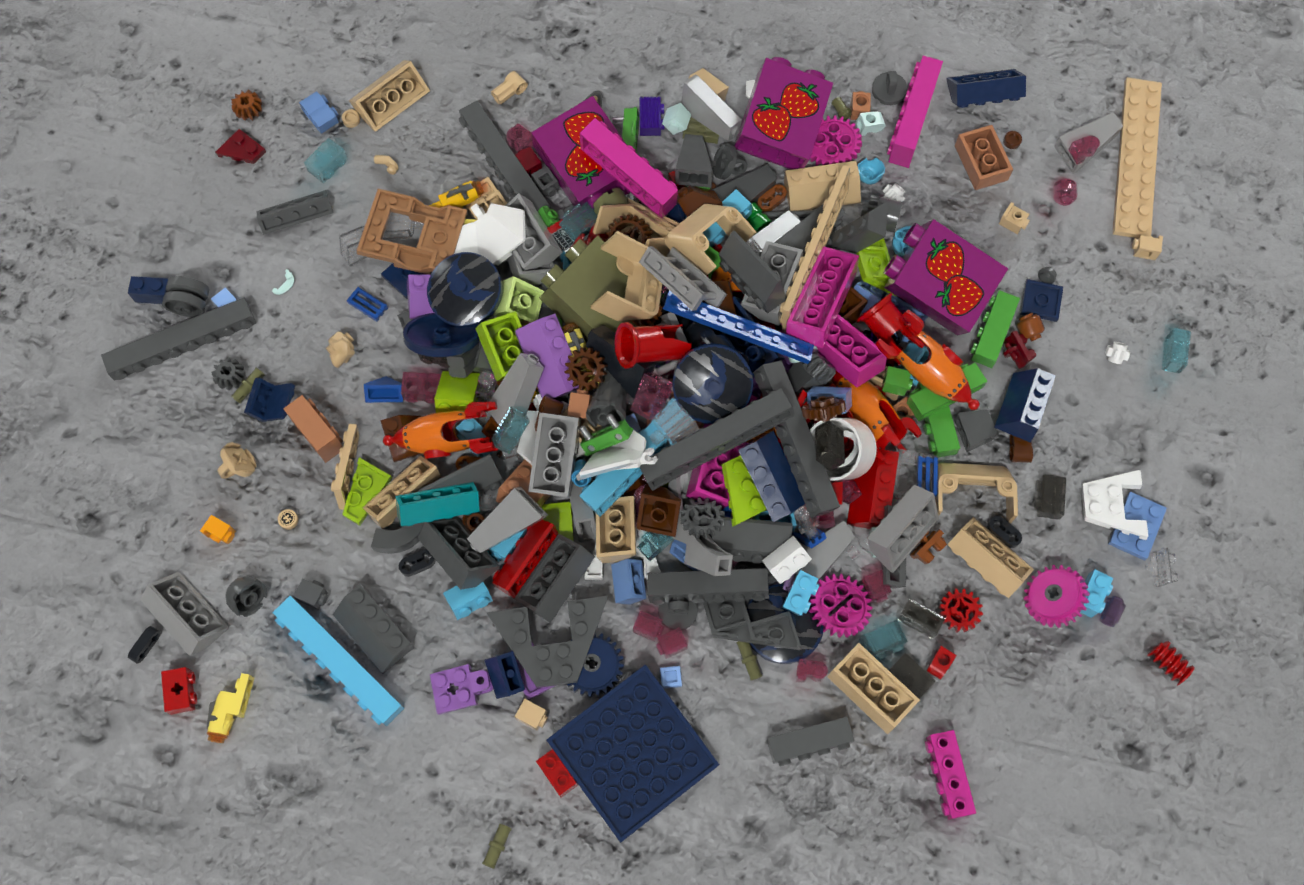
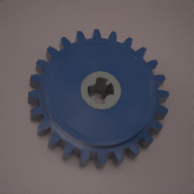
M602 633L599 637H596L595 634L578 683L567 684L568 687L574 686L573 692L576 693L578 690H581V696L588 692L589 697L592 696V693H596L597 697H599L600 691L607 694L608 687L614 689L613 682L619 683L617 676L623 675L619 669L624 668V664L619 662L623 661L624 658L623 656H618L621 653V649L615 650L617 643L610 644V637L605 640ZM593 660L597 666L594 665V669H590L587 663L590 664V661Z

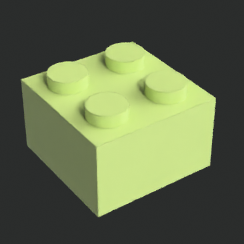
M514 276L503 280L502 298L493 315L500 317L516 311L522 326L538 320L542 304L539 297L544 291Z

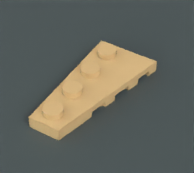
M349 424L348 430L344 432V446L340 448L339 452L340 463L336 464V479L331 484V491L334 492L338 507L341 510H344L345 496L351 489L349 475L353 476L354 461L352 458H356L359 441L357 424Z

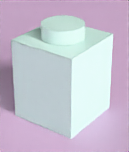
M681 103L667 108L662 124L672 135H675L687 129L691 113Z

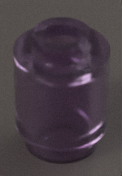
M1117 596L1107 597L1105 608L1099 614V621L1110 627L1118 624L1126 608V605L1123 603L1124 600Z

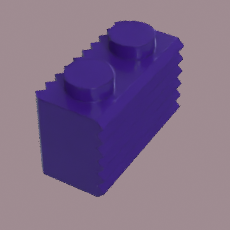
M640 97V136H661V130L665 129V126L662 124L663 119H661V114H664V104H661V97Z

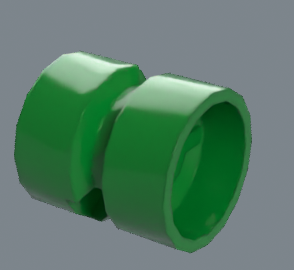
M754 202L751 203L752 213L746 220L756 230L755 234H757L772 223V221L765 213L761 214V208Z

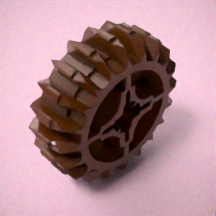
M627 215L626 220L623 216H620V222L616 219L613 220L615 225H608L611 231L605 232V235L609 236V238L619 231L638 241L639 232L641 231V243L644 245L647 239H652L649 236L653 234L652 230H648L650 225L648 223L645 224V220L639 219L636 215L633 218L631 215ZM634 226L628 232L621 231L625 227Z

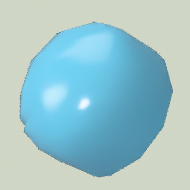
M865 158L857 165L860 181L869 185L879 182L886 169L884 163L878 158L873 160Z

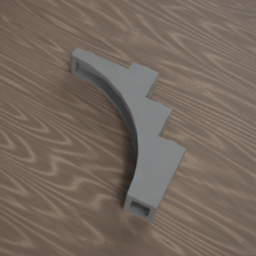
M691 470L669 482L668 490L681 499L676 537L672 538L687 544L684 564L713 576L730 575L732 554L720 548L709 534H707V538H704L703 535L696 538L695 533L690 536L689 530H683L681 510H684L685 504L690 505V500L695 501L692 498L686 497L692 474Z

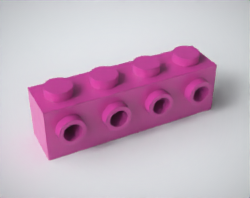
M954 730L929 735L926 737L925 747L927 753L931 754L932 762H930L932 773L936 774L938 780L936 782V789L943 799L941 808L944 816L951 820L976 814Z

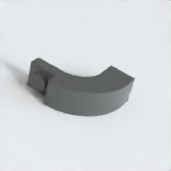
M425 522L412 526H403L397 530L376 528L371 547L374 552L386 554L406 551L419 542L418 536Z

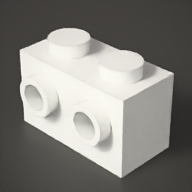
M792 536L762 561L781 584L790 579L800 568L805 567L812 558L797 539Z

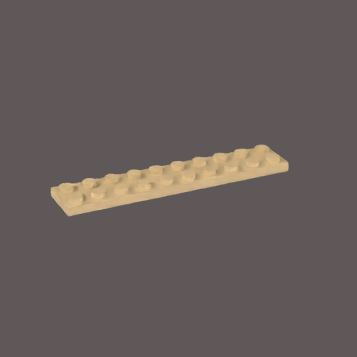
M1127 77L1124 83L1121 121L1123 127L1120 134L1113 235L1139 238L1141 235L1151 236L1161 82Z
M843 165L840 172L837 171L834 180L835 185H831L829 190L830 197L825 199L823 204L824 211L818 216L817 228H813L811 242H807L805 247L806 254L800 258L799 270L795 271L793 275V285L788 287L787 299L781 303L780 312L782 315L780 323L782 324V332L786 333L787 321L823 246L826 247L848 194L850 166Z

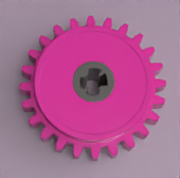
M1052 565L1051 570L1044 567L1045 572L1043 573L1037 571L1038 576L1031 577L1033 582H1027L1030 588L1024 590L1028 595L1024 597V600L1027 602L1025 607L1029 610L1028 613L1037 622L1040 621L1043 626L1047 623L1050 628L1054 624L1060 628L1061 623L1069 626L1068 621L1070 620L1075 623L1076 616L1082 617L1080 611H1086L1087 609L1084 603H1089L1086 596H1089L1090 593L1088 590H1085L1088 588V585L1084 582V578L1079 576L1080 574L1076 570L1073 572L1071 567L1065 569L1063 565H1060L1059 569Z

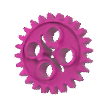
M836 115L833 119H830L829 116H827L826 121L822 119L810 161H815L816 166L820 164L829 165L851 162L852 158L857 159V153L861 152L860 147H862L860 129H856L855 123L850 125V119L844 122L843 116L840 120H837Z
M832 574L830 578L825 576L823 581L819 580L817 584H820L815 596L811 594L810 598L812 599L809 601L811 606H813L809 612L815 613L812 620H819L816 626L823 625V632L829 629L830 636L837 632L838 638L843 633L848 638L851 634L855 636L858 631L861 632L864 626L869 623L867 619L872 616L868 612L873 609V607L867 605L872 601L865 598L868 592L861 591L864 586L860 585L858 587L856 585L857 580L850 582V576L844 579L842 574L838 578H836L835 574ZM837 589L842 591L843 595H840ZM849 595L852 596V598L844 606L838 609L832 616L828 615V613H830L845 598H847ZM824 601L828 602L830 607H827ZM851 604L854 605L857 610H854L851 607ZM837 616H840L843 622L839 621Z

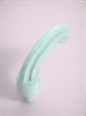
M288 269L285 270L287 280L279 289L274 288L272 290L274 294H283L293 286L294 277Z

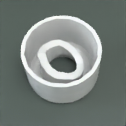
M832 418L830 421H819L810 429L829 480L855 479L864 475L872 467L877 452L876 440L872 431L863 422L853 418ZM842 437H849L854 441V448L850 455L842 460L837 453V445Z

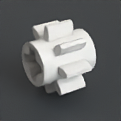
M895 183L893 186L888 184L883 189L885 193L883 197L901 202L904 201L905 197L903 194L905 191L898 184Z
M1114 342L1112 346L1108 345L1105 351L1106 356H1109L1108 361L1115 364H1122L1123 360L1128 361L1131 353L1127 350L1128 345L1121 342Z

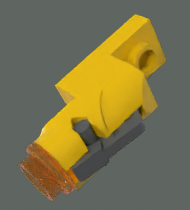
M473 180L438 195L440 201L429 206L441 208L450 205L463 208V206L474 202L485 193L480 181Z

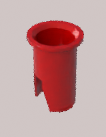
M892 293L886 295L856 319L857 322H864L878 340L881 339L887 345L890 341L896 345L891 336L900 330L904 336L918 347L923 348L925 346L905 327L908 322L892 302ZM894 358V361L897 363L896 365L899 366L901 364L900 361Z
M624 322L618 326L615 334V353L620 365L628 369L632 368L636 363L681 360L691 350V343L675 339L676 331L682 324L633 327L629 322Z

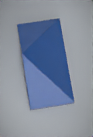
M385 376L364 384L365 403L404 401L402 383Z

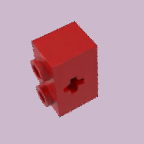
M187 667L161 671L164 712L173 715L195 710L197 694L193 688V684L196 682L194 672Z
M553 749L536 761L560 798L578 786Z

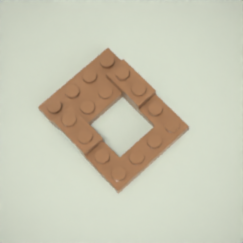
M377 189L357 248V255L394 263V267L431 275V272L442 260L455 253L461 229L467 217V209L450 205L441 208L423 204L412 196ZM391 212L406 215L412 221L424 223L416 248L382 240Z

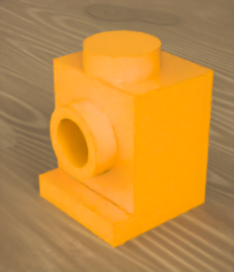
M213 515L208 518L200 530L202 534L217 543L222 541L226 544L233 540L234 533L236 532L230 525Z

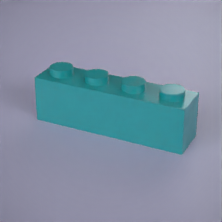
M474 482L395 496L397 517L401 526H412L417 523L433 522L438 519H450L454 516L471 515L480 512L479 495Z

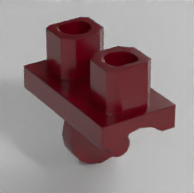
M1016 330L1011 332L1010 336L1004 340V346L1007 350L1003 355L1005 358L1011 356L1018 369H1021L1036 357L1034 349L1027 350L1025 344L1028 339L1023 334H1018Z

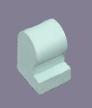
M881 112L860 113L855 122L856 128L860 129L862 136H865L868 132H879L886 127Z

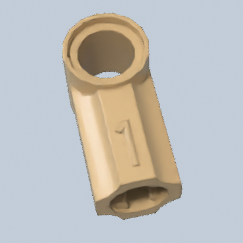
M512 71L506 76L502 84L491 91V95L498 104H502L514 94L519 95L523 93L528 84L516 71Z

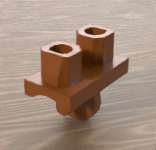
M940 529L937 532L932 531L930 534L928 531L910 556L913 559L918 558L924 564L930 563L935 556L928 549L932 546L938 552L947 545L941 537L944 533Z

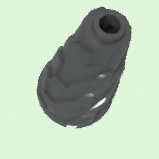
M607 369L605 371L607 375L602 377L604 382H599V387L593 393L586 411L588 422L596 428L597 424L602 426V429L611 426L606 419L608 414H612L616 421L620 422L626 420L627 392Z

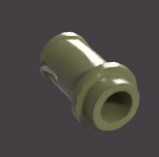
M837 97L832 101L831 104L838 112L839 118L843 116L844 120L851 116V109L846 107L841 97Z

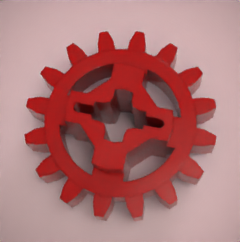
M955 589L953 594L949 591L946 594L947 598L943 597L941 599V602L944 604L938 606L939 609L943 610L939 613V617L945 618L942 621L943 624L949 623V630L955 627V631L959 632L962 628L965 633L968 631V627L974 629L976 627L975 624L980 623L981 620L978 617H981L983 612L979 611V609L983 605L977 604L979 597L973 598L972 591L966 594V589H963L961 593H959L958 589ZM953 600V607L948 608L950 601ZM960 608V610H964V613L962 614V612L957 611V609ZM973 613L972 619L968 622V615Z

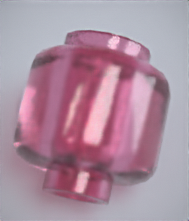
M1061 179L1054 184L1053 198L1056 203L1067 206L1076 201L1078 191L1075 181Z

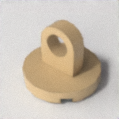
M227 443L220 451L223 464L217 471L223 479L235 474L248 477L254 473L257 467L254 456L249 450L240 448L241 445L238 443Z

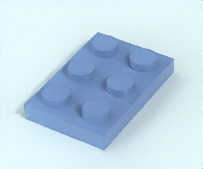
M1129 492L1124 502L1125 519L1146 520L1148 538L1143 540L1137 535L1131 533L1127 535L1122 533L1121 530L1114 528L1108 544L1144 561L1147 560L1167 508Z

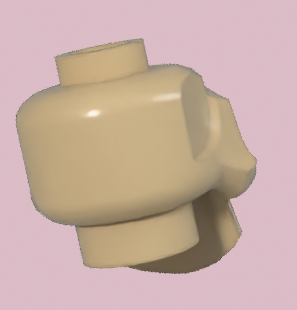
M336 332L328 340L329 346L326 347V350L330 353L332 364L336 368H340L343 363H347L355 354L352 343L354 339L347 332L345 334Z

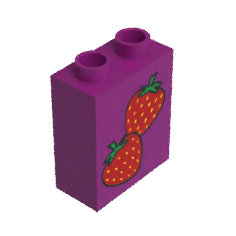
M781 57L765 58L757 74L734 146L736 150L791 170L804 168L810 160L833 82L825 80V76L819 71L806 70L803 72L791 67L792 64L787 59Z
M593 96L531 132L534 149L557 179L558 184L573 206H575V209L581 211L582 214L587 210L594 214L592 212V209H595L593 207L594 202L606 192L608 194L613 193L612 189L620 188L625 195L631 193L581 150L580 132L594 118L599 122H604L608 126V130L620 136Z
M934 219L922 226L914 223L903 239V242L909 245L902 258L897 254L894 255L883 272L890 277L884 288L957 336L970 333L1008 268Z

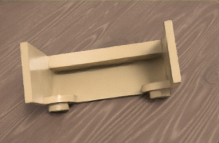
M641 204L600 206L593 229L594 234L610 232L611 229L608 228V225L614 226L613 220L615 219L620 222V216H623L626 220L627 215H631L632 218L636 215L639 219H644L645 224L648 223L650 225L648 230L653 231V234L649 236L652 239H647L645 245L648 247L653 246L664 257H667L670 249L665 243V236L675 228L673 225ZM634 226L625 227L621 231L628 232ZM640 231V232H639L640 235L638 236V242L641 243V242H642V234H641V231Z
M703 204L665 236L667 247L670 250L672 247H675L707 276L717 266L705 253L709 248V241L703 234L706 229L717 222L728 236L735 230L745 242L756 233V230L734 207Z
M619 231L601 246V250L617 257V268L628 276L625 298H622L607 291L591 305V309L616 321L651 319L658 313L662 283L639 263L648 246Z
M959 463L938 464L937 496L935 497L938 515L943 511L942 493H953L957 489L958 484L997 486L998 493L1006 497V520L1011 524L1018 516L1017 484L1006 467Z

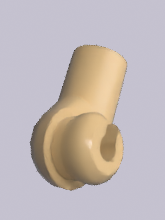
M374 156L375 164H385L388 167L387 172L389 174H396L398 164L390 156Z

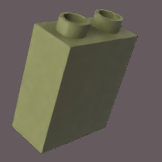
M599 236L594 238L588 245L579 239L565 254L571 261V264L564 271L556 264L541 279V282L547 289L539 299L573 331L574 329H580L586 343L588 342L589 332L601 325H605L615 333L618 326L624 322H629L633 327H637L631 320L616 321L591 309V305L607 291L625 298L628 276L617 268V257L601 250V246L605 242Z

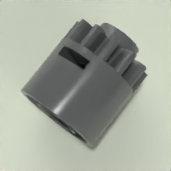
M871 195L870 201L865 200L861 216L885 202L888 203L886 231L894 233L902 202Z

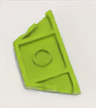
M883 238L855 254L859 255L858 268L862 281L887 293H891L884 288L890 277L883 272L891 259Z

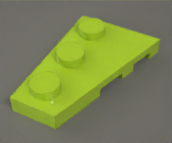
M741 455L721 464L725 488L728 489L730 501H728L729 509L732 510V527L767 510Z
M359 457L356 473H354L352 479V487L348 493L342 515L360 526L368 515L363 507L388 485L392 476Z

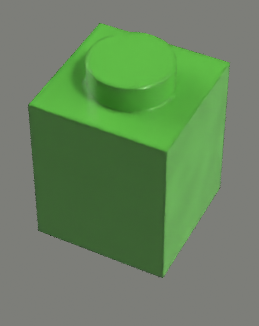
M888 366L884 376L882 391L905 396L906 391L911 390L913 379H910L911 374L907 370Z

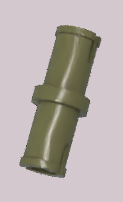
M255 368L246 380H242V385L231 397L241 404L251 392L255 378H263L265 374L258 368Z
M736 642L743 658L741 660L742 664H745L750 680L762 677L756 661L757 656L754 655L750 643Z
M499 824L493 841H490L488 844L490 847L482 862L483 865L495 869L501 851L504 852L505 842L512 830L510 827Z

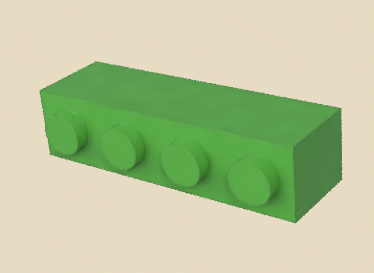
M1000 290L996 296L992 295L988 305L991 306L990 312L986 311L982 320L985 322L984 327L980 326L976 336L979 338L978 343L974 342L970 351L973 354L971 361L993 368L1018 306L1019 297Z
M976 363L961 366L968 380L971 394L985 386L987 379ZM927 388L912 391L906 402L918 422L955 403V401L934 394Z
M919 382L915 390H922L926 387ZM948 406L924 419V432L929 436L930 440L928 442L929 451L933 452V456L937 458L956 455L960 450L954 422Z

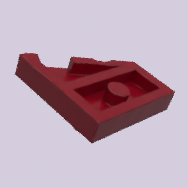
M238 129L215 153L221 158L226 156L231 157L232 160L255 164L266 153V150Z

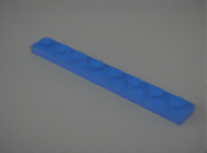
M670 290L667 293L663 309L800 362L809 364L811 361L813 344L701 302L696 311H692Z

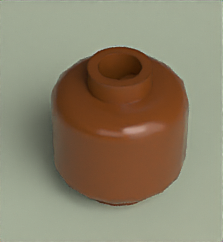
M1030 313L1019 318L1020 322L1017 323V328L1020 334L1030 339L1031 342L1042 337L1040 333L1044 332L1045 327L1039 315Z

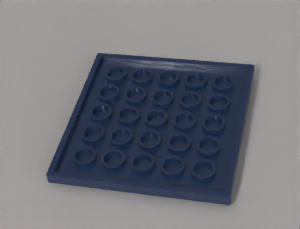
M646 664L546 739L620 843L720 765Z

